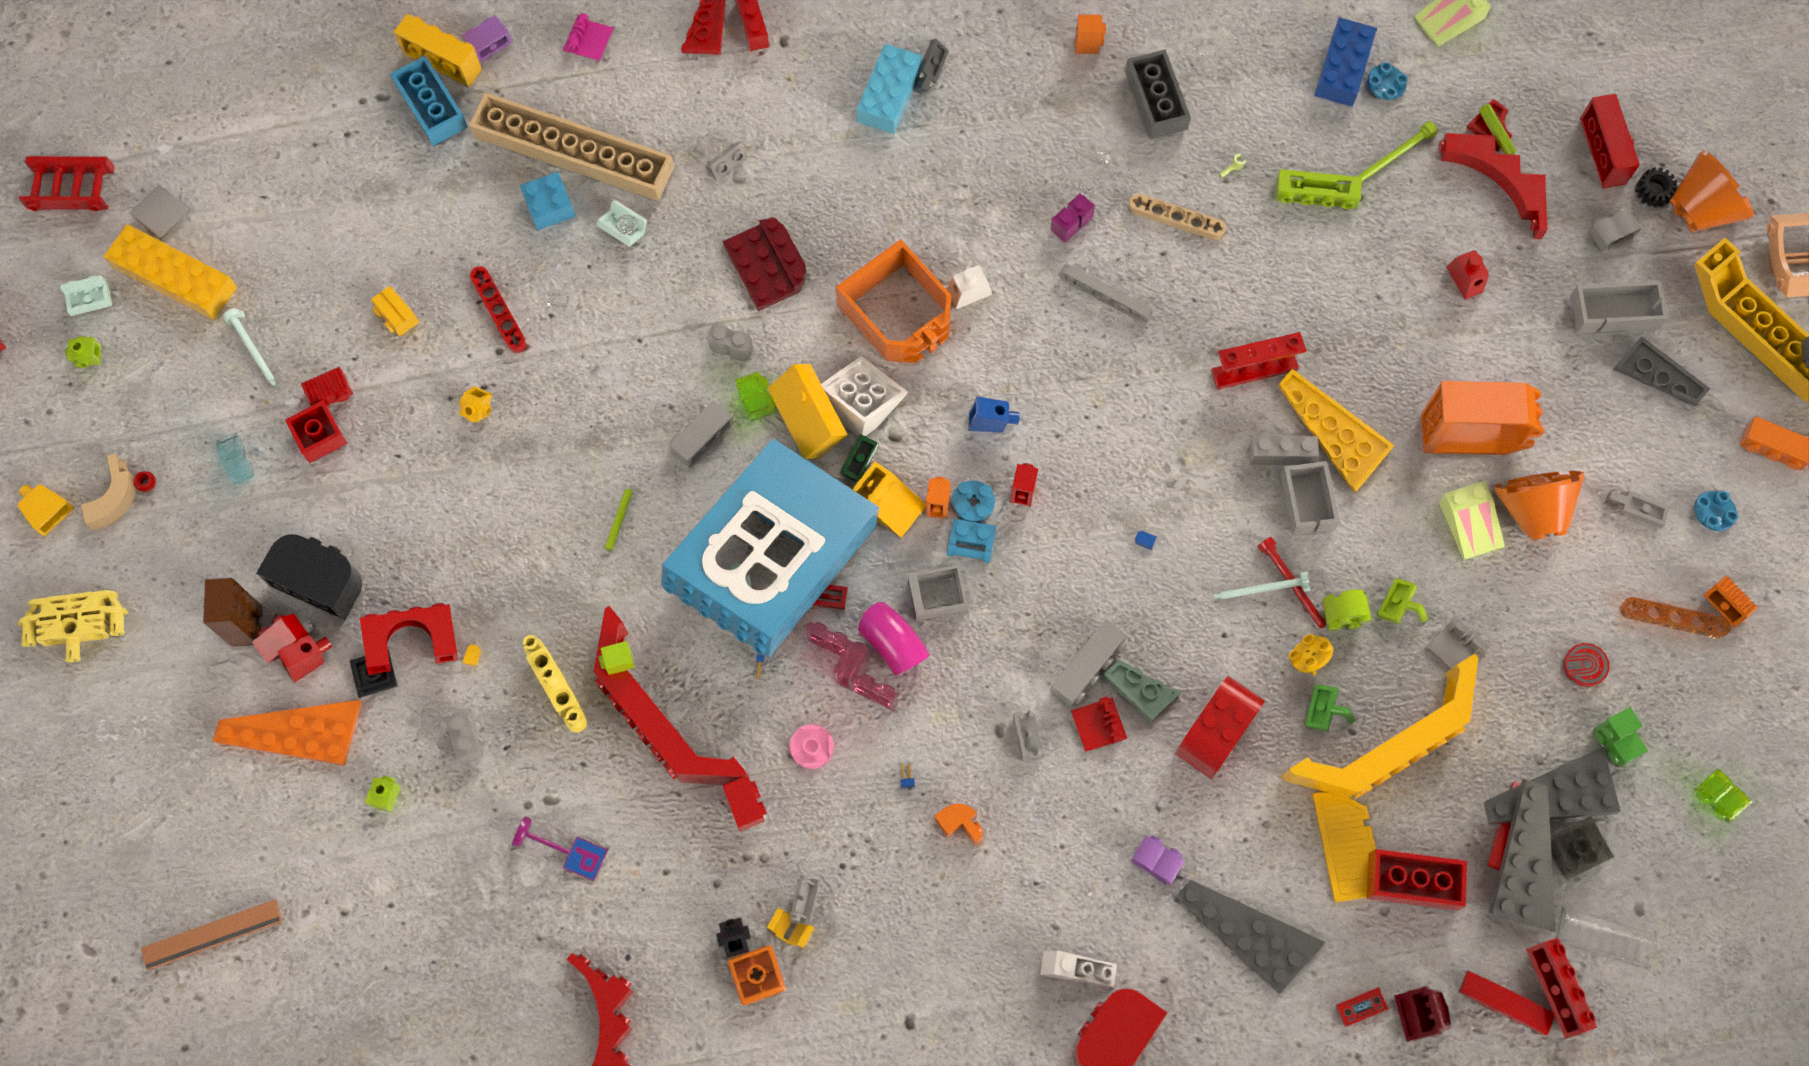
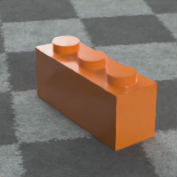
M1757 416L1747 424L1740 446L1746 448L1749 452L1764 455L1769 460L1781 462L1793 470L1801 471L1809 465L1808 437Z

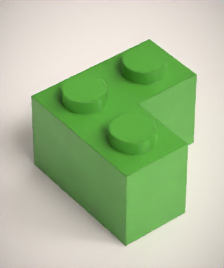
M1631 707L1608 718L1593 729L1596 739L1600 744L1604 745L1608 751L1609 759L1618 768L1648 751L1636 733L1643 725Z

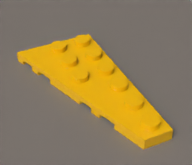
M1292 369L1280 382L1279 389L1311 434L1318 436V444L1355 494L1395 445Z

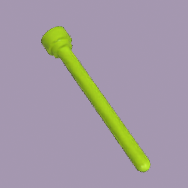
M1431 121L1424 123L1421 129H1419V133L1357 175V177H1362L1363 182L1421 140L1433 138L1438 134L1434 123Z

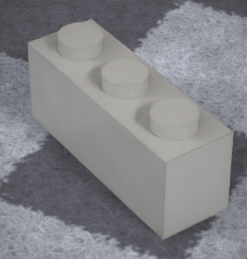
M714 400L710 404L704 405L700 410V414L695 419L689 420L685 429L680 434L678 433L673 436L669 444L671 452L691 468L734 424L732 416Z
M1253 435L1249 444L1250 464L1300 465L1316 463L1319 457L1318 436Z

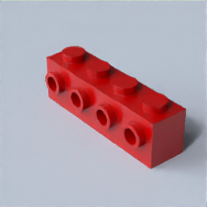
M1555 938L1527 948L1526 951L1564 1038L1568 1039L1598 1028L1595 1015L1587 1005L1585 992L1576 980V972L1569 964L1565 947L1559 939Z

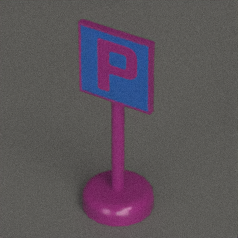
M524 816L512 841L513 846L520 847L526 837L567 854L568 857L563 865V869L591 881L595 880L608 849L576 837L570 850L529 832L532 820Z

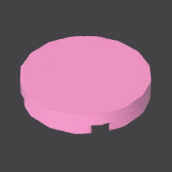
M809 724L800 727L792 735L789 749L791 757L796 764L805 769H817L829 762L833 755L834 744L832 736L827 730L819 725Z

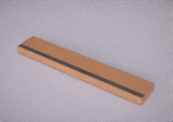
M274 899L142 947L141 951L146 970L161 967L282 923L283 920L278 901Z

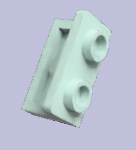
M614 200L611 202L610 211L598 219L597 227L630 247L644 236L647 220Z
M90 276L87 279L69 281L67 284L60 285L61 291L65 294L67 312L70 316L112 306L109 284L102 276Z

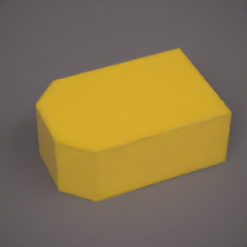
M471 644L467 647L463 659L464 664L477 667L482 652L479 646Z

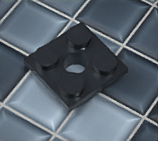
M389 649L388 656L391 671L377 673L373 678L368 677L365 656L349 660L358 698L398 687Z

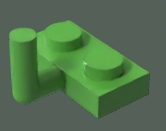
M1315 684L1305 724L1307 729L1329 732L1333 714L1344 716L1349 723L1355 722L1356 717L1349 708L1335 706L1339 692L1337 687Z

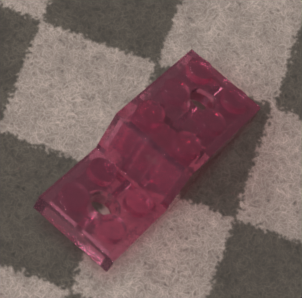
M809 622L806 627L808 641L840 656L833 671L835 683L894 711L898 704V696L895 689L887 684L882 686L876 683L873 677L864 674L870 663L868 647L859 641L854 643L847 640L848 637L843 633L837 631L833 633L827 630L828 627L820 622H816V624Z

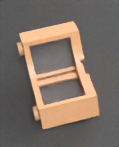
M1809 213L1771 215L1766 231L1769 235L1770 260L1777 281V287L1786 297L1809 296Z

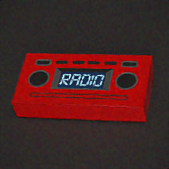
M1379 987L1335 1005L1345 1027L1389 1009Z

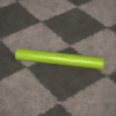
M630 489L624 490L604 548L609 551H613L633 493Z

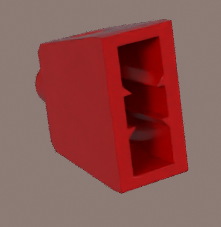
M1476 250L1456 257L1447 265L1446 268L1464 300L1484 292L1489 272L1483 263L1482 256Z
M308 635L279 649L277 653L283 667L295 683L324 663L322 653L331 649L332 645L326 636L314 642L311 636Z

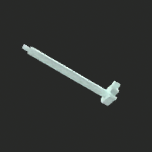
M237 308L226 311L222 316L229 326L233 324L267 381L273 387L277 386L274 376L238 318L245 317L243 311Z
M1301 572L1300 578L1222 591L1220 594H1214V599H1226L1301 586L1304 592L1311 591L1308 572Z

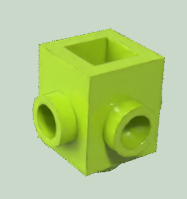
M78 336L76 339H68L65 355L78 368L100 365L101 345L94 337Z

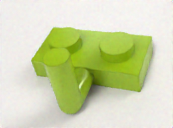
M1395 578L1377 613L1378 617L1399 625L1406 609L1416 611L1421 622H1426L1428 616L1424 606L1411 601L1417 590L1416 584Z

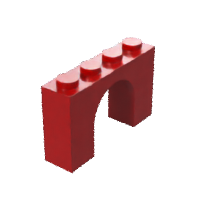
M437 603L427 608L412 607L407 611L401 612L399 610H391L387 614L381 615L371 613L360 618L368 675L391 671L388 642L397 630L404 627L420 628L430 636L436 664L458 661L450 604Z

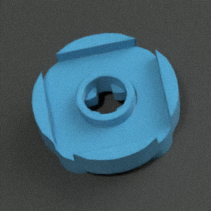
M974 480L961 482L953 493L952 508L961 520L980 523L989 517L994 510V494L991 487L983 482ZM974 497L979 503L972 507L971 503L967 502L968 499Z

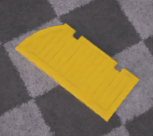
M1312 793L1334 902L1367 898L1368 856L1370 852L1376 849L1371 826L1364 827L1363 820L1370 819L1367 806H1363L1353 799L1331 793Z

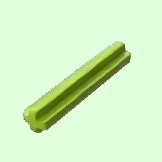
M1489 104L1483 105L1479 112L1491 133L1495 136L1504 154L1515 155L1517 150Z

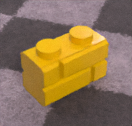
M388 286L371 299L374 306L372 311L379 319L383 317L386 320L384 325L390 333L395 331L398 336H402L419 323L414 312L391 286Z

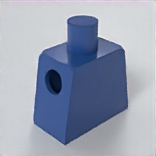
M976 397L969 410L968 431L1003 432L1007 424H1019L1020 413L1009 411V402Z

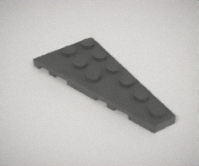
M1604 747L1530 780L1548 786L1549 820L1612 815L1621 812ZM1521 785L1484 802L1489 825L1512 822Z
M1522 779L1489 913L1556 932L1548 786Z
M1192 880L1175 896L1178 902L1278 994L1288 986L1325 943V941Z

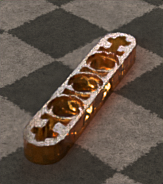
M1635 597L1627 598L1620 605L1621 614L1631 620L1717 639L1725 637L1731 631V624L1721 616ZM1629 604H1632V607L1638 610L1630 612V608H1628L1627 606ZM1655 608L1659 613L1658 618L1650 617L1648 609ZM1677 613L1681 618L1680 623L1671 621L1670 614ZM1694 617L1702 621V628H1696L1692 624ZM1719 623L1720 627L1724 628V630L1719 632V629L1713 626H1716Z

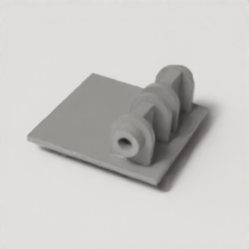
M1455 617L1433 639L1427 648L1452 669L1473 654H1476L1479 658L1489 646Z

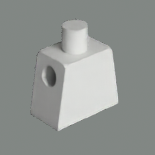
M980 266L967 268L965 271L954 275L948 288L956 309L992 295L989 283Z

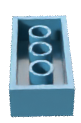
M426 55L390 73L395 87L432 146L468 128L463 114Z

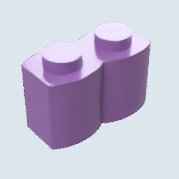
M1153 835L1151 837L1146 836L1130 861L1170 886L1185 862L1182 858L1183 855L1174 848L1170 850L1162 845L1163 841Z

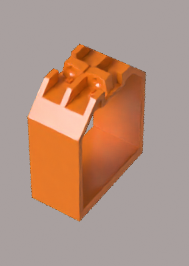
M902 239L898 240L835 287L838 307L886 361L916 364L924 358V355L921 353L924 349L932 354L937 350V343L941 345L948 340L951 294ZM904 266L944 312L934 317L905 341L887 340L856 305L855 301Z
M1441 381L1421 413L1423 453L1507 455L1532 448L1535 445V440L1529 439L1539 438L1544 433V428L1539 420L1543 410L1540 409V403L1535 402V400H1539L1542 396L1541 391L1527 383Z

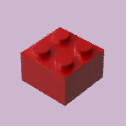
M324 400L285 419L302 455L309 463L348 444L333 413Z

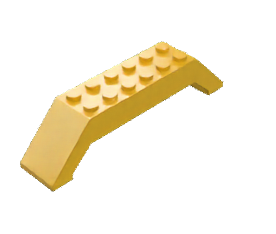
M1726 238L1722 239L1694 264L1709 314L1803 401L1809 402V369L1805 367L1802 361L1801 342L1809 334L1747 278L1739 256L1741 251Z
M1473 654L1445 673L1447 684L1441 708L1343 769L1311 762L1309 757L1283 773L1281 778L1286 782L1346 798L1354 795L1356 799L1373 789L1371 784L1376 787L1392 777L1390 772L1394 776L1466 730L1464 726L1470 722L1478 665L1477 655Z

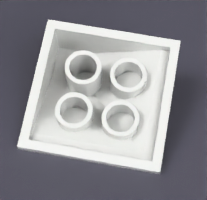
M862 356L821 383L838 417L857 436L859 434L866 436L875 430L907 395L905 389Z

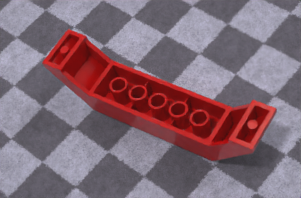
M610 606L606 607L593 671L597 677L594 681L605 696L610 694L608 698L619 713L623 710L622 716L625 718V721L632 729L637 728L635 732L645 746L651 745L649 749L658 762H665L663 766L673 780L678 778L681 783L724 785L748 776V773L734 756L729 760L697 756L628 670L609 675L606 668H601L599 656L602 655L601 648L624 642V637L629 634L624 623Z

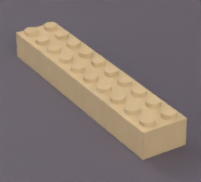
M485 92L469 124L471 133L476 139L658 202L674 170L671 155Z

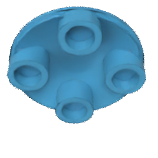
M1383 62L1381 65L1374 67L1367 77L1370 91L1378 98L1384 100H1394L1401 97L1406 90L1408 82L1407 75L1403 74L1389 62Z
M1723 490L1719 492L1706 491L1698 496L1694 504V512L1698 521L1713 531L1729 529L1739 517L1735 504L1730 499L1729 494Z

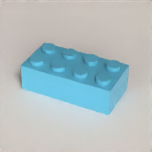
M884 44L856 109L857 122L895 134L918 80L917 74L922 63V55Z

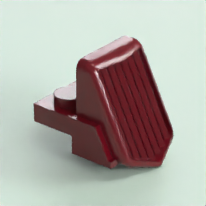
M1428 986L1394 995L1406 1042L1440 1035L1442 1031L1451 1028L1449 1008L1440 990L1430 989Z

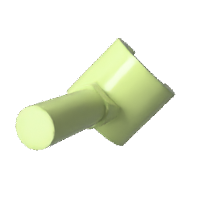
M1237 154L1232 164L1219 174L1221 178L1233 170H1241L1246 160L1238 162L1241 154Z

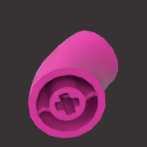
M885 602L873 604L863 614L859 622V634L880 654L893 675H898L916 666L930 656L927 648L912 627Z

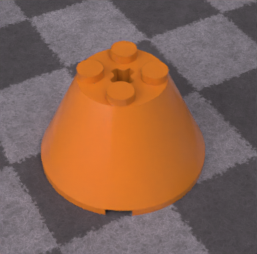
M1704 150L1697 155L1670 200L1671 205L1674 207L1672 209L1679 219L1681 217L1684 218L1686 221L1685 225L1691 233L1749 220L1754 217V211L1746 196L1742 197L1736 190L1740 187L1738 183L1712 154L1707 153L1704 155Z
M1574 470L1569 471V474L1561 475L1559 471L1535 474L1507 480L1508 485L1501 486V483H1498L1494 486V491L1523 533L1531 537L1532 540L1545 538V534L1554 533V536L1567 534L1585 476L1583 471Z

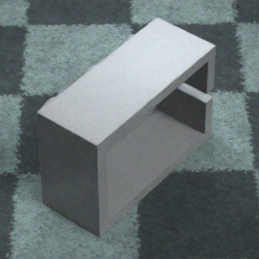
M1327 461L1284 466L1280 478L1292 536L1310 534L1314 529L1315 533L1334 531L1340 521Z

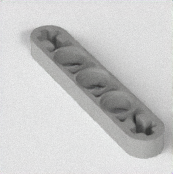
M1064 265L1058 274L1064 282L1137 321L1147 323L1152 315V310L1145 304L1071 265Z

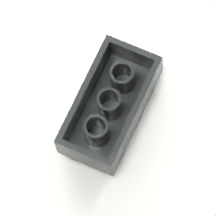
M1166 49L1127 59L1125 74L1149 140L1188 130L1191 116Z

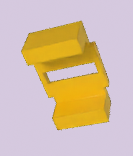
M778 907L767 929L775 933L776 937L792 946L796 945L804 950L815 928L811 925L797 924L789 939L786 940L783 936L791 924V916Z

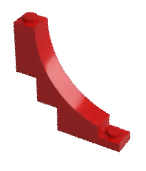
M1446 133L1443 140L1439 141L1438 153H1441V161L1453 162L1473 168L1491 178L1511 198L1521 219L1531 220L1530 230L1533 231V239H1542L1548 230L1546 175L1521 173L1520 155L1495 154V136Z

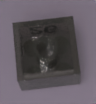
M1591 816L1550 835L1551 855L1566 881L1614 858Z

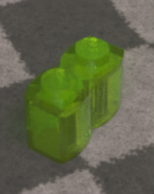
M757 371L735 379L737 390L750 421L775 413L774 406L776 404L766 389L769 387L765 375L761 376L760 372Z
M1718 768L1694 788L1697 798L1702 803L1709 804L1714 810V815L1719 820L1726 821L1727 823L1735 819L1752 803L1749 797L1740 788L1735 786L1732 780Z

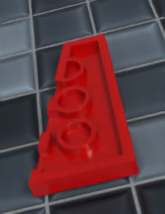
M700 0V5L694 14L691 28L688 29L685 43L681 47V53L721 55L726 0Z

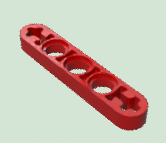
M482 266L473 268L470 272L471 281L508 348L513 353L524 351L527 346L525 337L489 272ZM478 274L483 276L485 281L483 285L477 277ZM487 289L495 291L491 297H485L484 292ZM497 305L504 307L503 311L499 314L493 313V308ZM505 322L513 323L510 330H503L502 325ZM512 335H515L520 344L518 346L514 344L511 338Z

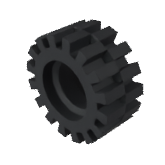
M1656 167L1652 168L1651 171L1648 169L1637 182L1635 192H1639L1637 197L1638 199L1642 197V203L1648 202L1646 206L1650 207L1653 204V208H1657L1659 205L1663 207L1672 199L1678 189V186H1676L1678 182L1677 179L1673 180L1675 177L1673 174L1668 175L1669 170L1662 172L1663 168L1661 167L1658 170ZM1651 182L1658 183L1664 191L1662 193L1655 192L1649 184Z

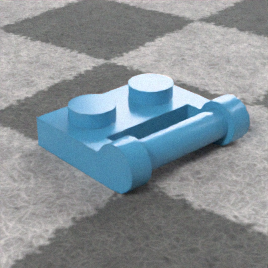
M953 519L947 556L953 557L958 555L981 559L985 563H990L996 526ZM956 543L985 547L986 549L985 551L956 547Z

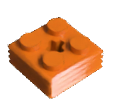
M771 945L728 960L742 1005L756 1002L786 990ZM756 969L759 972H763L759 981H756L755 978L751 979Z

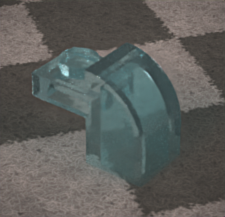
M236 432L216 441L217 453L233 484L254 477L255 474L245 456L246 449L238 433Z

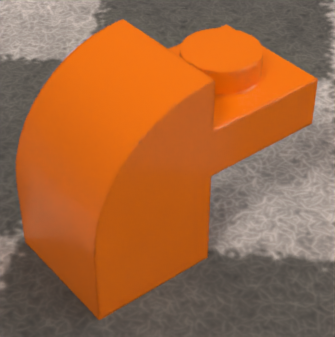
M952 804L934 815L935 822L947 838L963 828L975 846L983 841V829L977 822H972L977 817V812L970 806Z

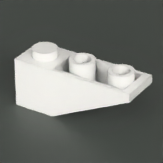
M1044 951L1040 975L1114 988L1117 964L1062 951Z

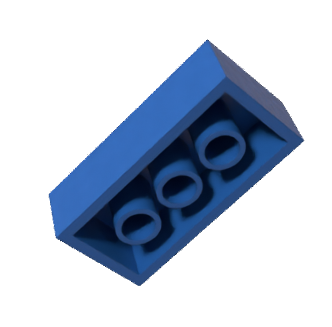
M1341 17L1338 18L1314 94L1315 97L1353 107L1377 27Z

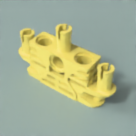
M109 590L32 599L27 603L28 606H31L29 611L17 623V625L22 626L21 646L30 647V644L36 646V641L43 646L66 644L65 661L74 662V659H76V662H79L81 660L80 642L108 639L109 634L112 636H118V633H120V636L125 634L124 615L128 614V611L117 601L118 593ZM110 601L111 606H106V602ZM37 609H40L39 614H35ZM110 617V632L107 633L106 631H109V626L107 624L109 623ZM76 626L75 631L70 633V630Z
M533 635L526 636L523 640L524 651L527 655L526 659L555 710L563 718L570 731H582L587 725L586 717L558 665L540 639Z

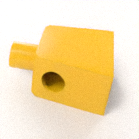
M38 484L34 489L29 485H24L18 491V494L23 497L17 505L31 526L42 536L48 534L74 509L64 498L41 484Z

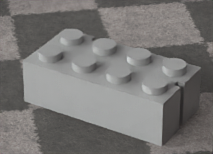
M1661 281L1577 285L1570 295L1576 334L1595 333L1598 329L1599 333L1660 329L1668 320L1666 304L1661 302L1664 299Z

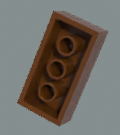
M233 578L205 579L203 623L232 647L254 646L252 642L259 637L257 633L262 630L261 625H259L260 617L263 615L262 605Z

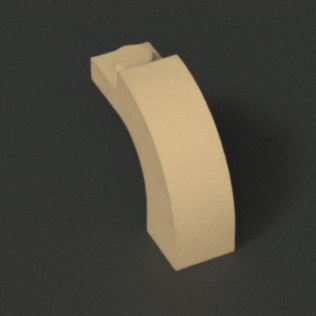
M116 454L107 456L111 474V484L107 492L97 500L81 504L84 522L93 531L107 527L120 519L127 512L135 497V476L128 471L125 460L120 459Z

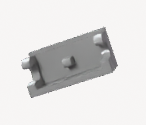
M1029 710L1025 714L1014 712L1013 723L1022 761L1044 757L1033 710Z

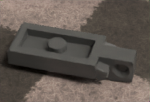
M936 38L930 41L918 70L917 78L919 79L916 81L914 89L919 94L927 92L929 87L937 82L949 50Z

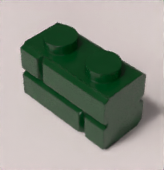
M859 434L839 473L858 482L864 475V471H866L879 443Z

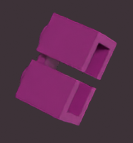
M1079 193L1067 204V208L1064 207L1052 218L1050 230L1066 243L1078 232V227L1081 229L1093 218L1095 205L1083 194Z

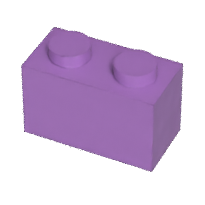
M496 15L484 20L483 23L462 35L464 42L470 43L475 48L479 63L512 43L508 30Z

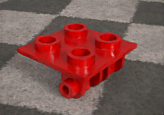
M1102 697L1099 699V702L1071 710L1085 752L1128 739L1113 697Z

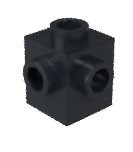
M741 917L719 923L720 933H716L719 947H724L727 958L749 952L747 940L751 939L748 925L743 926Z

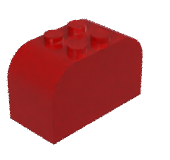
M1227 675L1182 740L1175 755L1212 780L1266 700Z
M1125 988L1113 992L1104 1003L1099 1001L1090 1014L1094 1017L1090 1023L1086 1021L1077 1035L1081 1038L1074 1048L1073 1057L1075 1065L1133 1066L1168 1012L1136 990Z

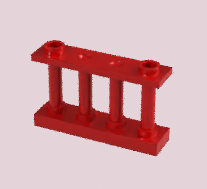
M26 156L25 164L34 173L30 196H19V200L28 210H91L95 212L108 210L109 206L100 197L103 175L114 174L115 166L108 157ZM45 173H54L51 196H39L42 176ZM65 173H74L71 196H60L62 177ZM85 174H94L91 196H80L82 178Z
M1301 332L1218 351L1222 366L1214 367L1211 370L1217 390L1287 374L1292 369L1298 371L1299 366L1295 355L1307 351Z

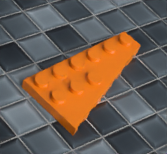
M354 700L221 719L218 722L213 742L345 766L362 701Z

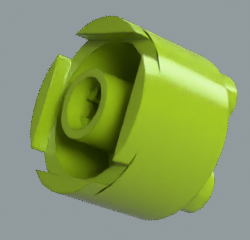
M1359 589L1341 591L1339 596L1334 597V594H1330L1322 599L1329 631H1337L1342 629V627L1355 630L1361 628V624L1372 621L1366 591L1364 592Z

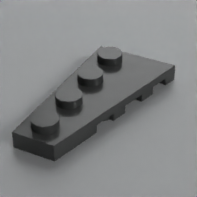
M1642 336L1613 368V370L1693 406H1696L1711 389Z

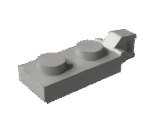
M1611 491L1607 494L1605 503L1616 507L1615 510L1620 511V513L1660 528L1664 527L1670 509L1668 505L1631 491H1622L1620 494Z

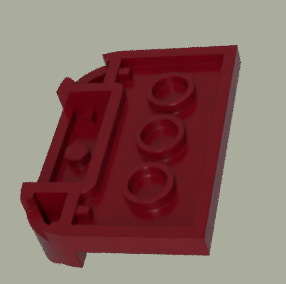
M770 217L759 220V225L722 241L758 311L787 299L802 290L807 278L806 265L787 229L776 218Z

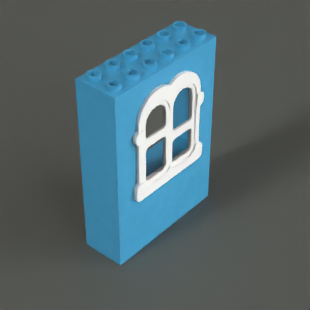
M773 438L662 564L661 586L667 593L678 596L685 605L697 609L703 617L712 619L722 630H728L734 634L738 641L750 645L759 655H765L770 658L873 532L880 507ZM751 512L773 526L769 533L761 540L741 528V524ZM781 532L803 546L786 567H781L764 555L765 550ZM732 535L738 536L753 546L754 550L737 569L724 570L715 561V555ZM755 563L762 564L777 575V579L765 590H754L745 581L746 573Z

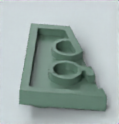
M1120 660L1102 676L1150 723L1181 694V691L1175 688L1173 690L1163 685V682L1143 675L1142 671Z

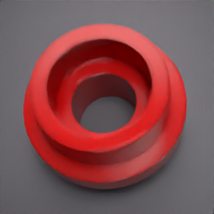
M142 471L134 477V486L140 492H149L156 485V477L151 472ZM145 480H149L147 484L143 485Z

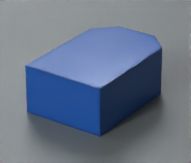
M1140 531L1137 532L1135 543L1152 550L1157 536Z

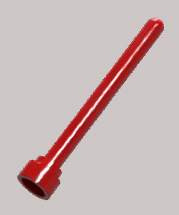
M1269 537L1257 546L1261 553H1265L1266 556L1269 555L1285 580L1295 579L1277 553L1274 539ZM1291 587L1319 628H1324L1326 622L1302 590V587Z

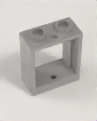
M959 564L908 574V584L916 621L968 612V604H971L969 591L965 592L966 574L965 571L960 570ZM955 577L960 604L924 610L919 584Z

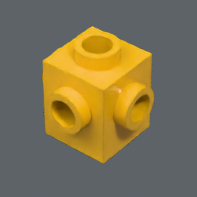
M476 386L471 387L463 393L459 401V415L465 417L468 421L477 423L487 418L491 413L492 407L490 403L493 394Z

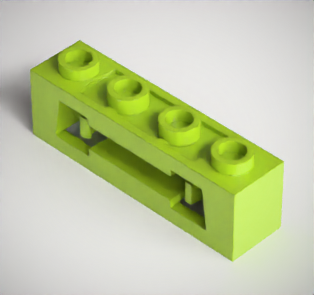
M1280 169L1276 179L1275 201L1357 209L1361 200L1362 177ZM1290 177H1300V178H1303V180H1302V179H1292V178H1290ZM1337 181L1349 182L1350 184L1337 183Z

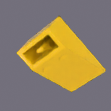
M874 461L852 489L880 507L877 522L900 538L904 536L926 508V504L892 472Z

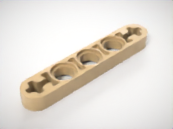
M1134 194L1129 201V210L1135 215L1212 240H1220L1226 231V225L1220 219L1143 194ZM1137 201L1141 202L1139 207L1135 206ZM1160 207L1163 213L1159 215L1154 214L1152 208ZM1179 213L1183 219L1175 221L1171 215ZM1198 219L1202 222V226L1194 227L1191 221ZM1215 227H1219L1217 233L1213 232Z

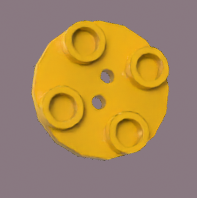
M1307 634L1289 653L1288 657L1292 666L1297 671L1307 674L1310 672L1312 676H1315L1316 670L1322 668L1331 659L1333 647L1327 638Z

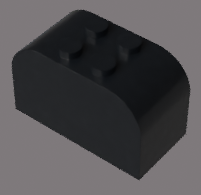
M289 534L277 539L269 549L256 574L269 587L345 620L362 590V577L347 557L342 555L341 550L331 545L327 548L321 545V541L313 537L307 539L300 535Z

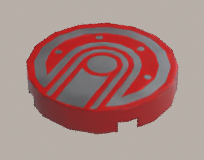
M1590 643L1575 645L1567 652L1563 660V668L1567 677L1581 687H1593L1600 684L1607 677L1610 670L1606 653L1600 647Z

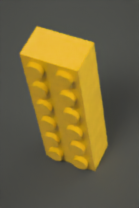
M126 224L103 256L112 268L212 320L216 319L237 289L230 276Z

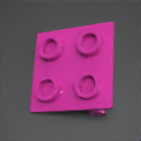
M581 13L573 24L563 51L600 61L614 27L589 21L588 15Z

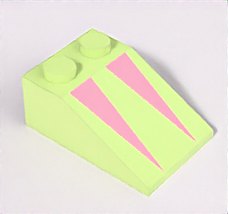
M1433 0L1416 14L1414 19L1435 45L1439 47L1484 20L1491 5L1487 0Z
M1485 481L1447 492L1439 500L1463 560L1505 546L1494 500Z

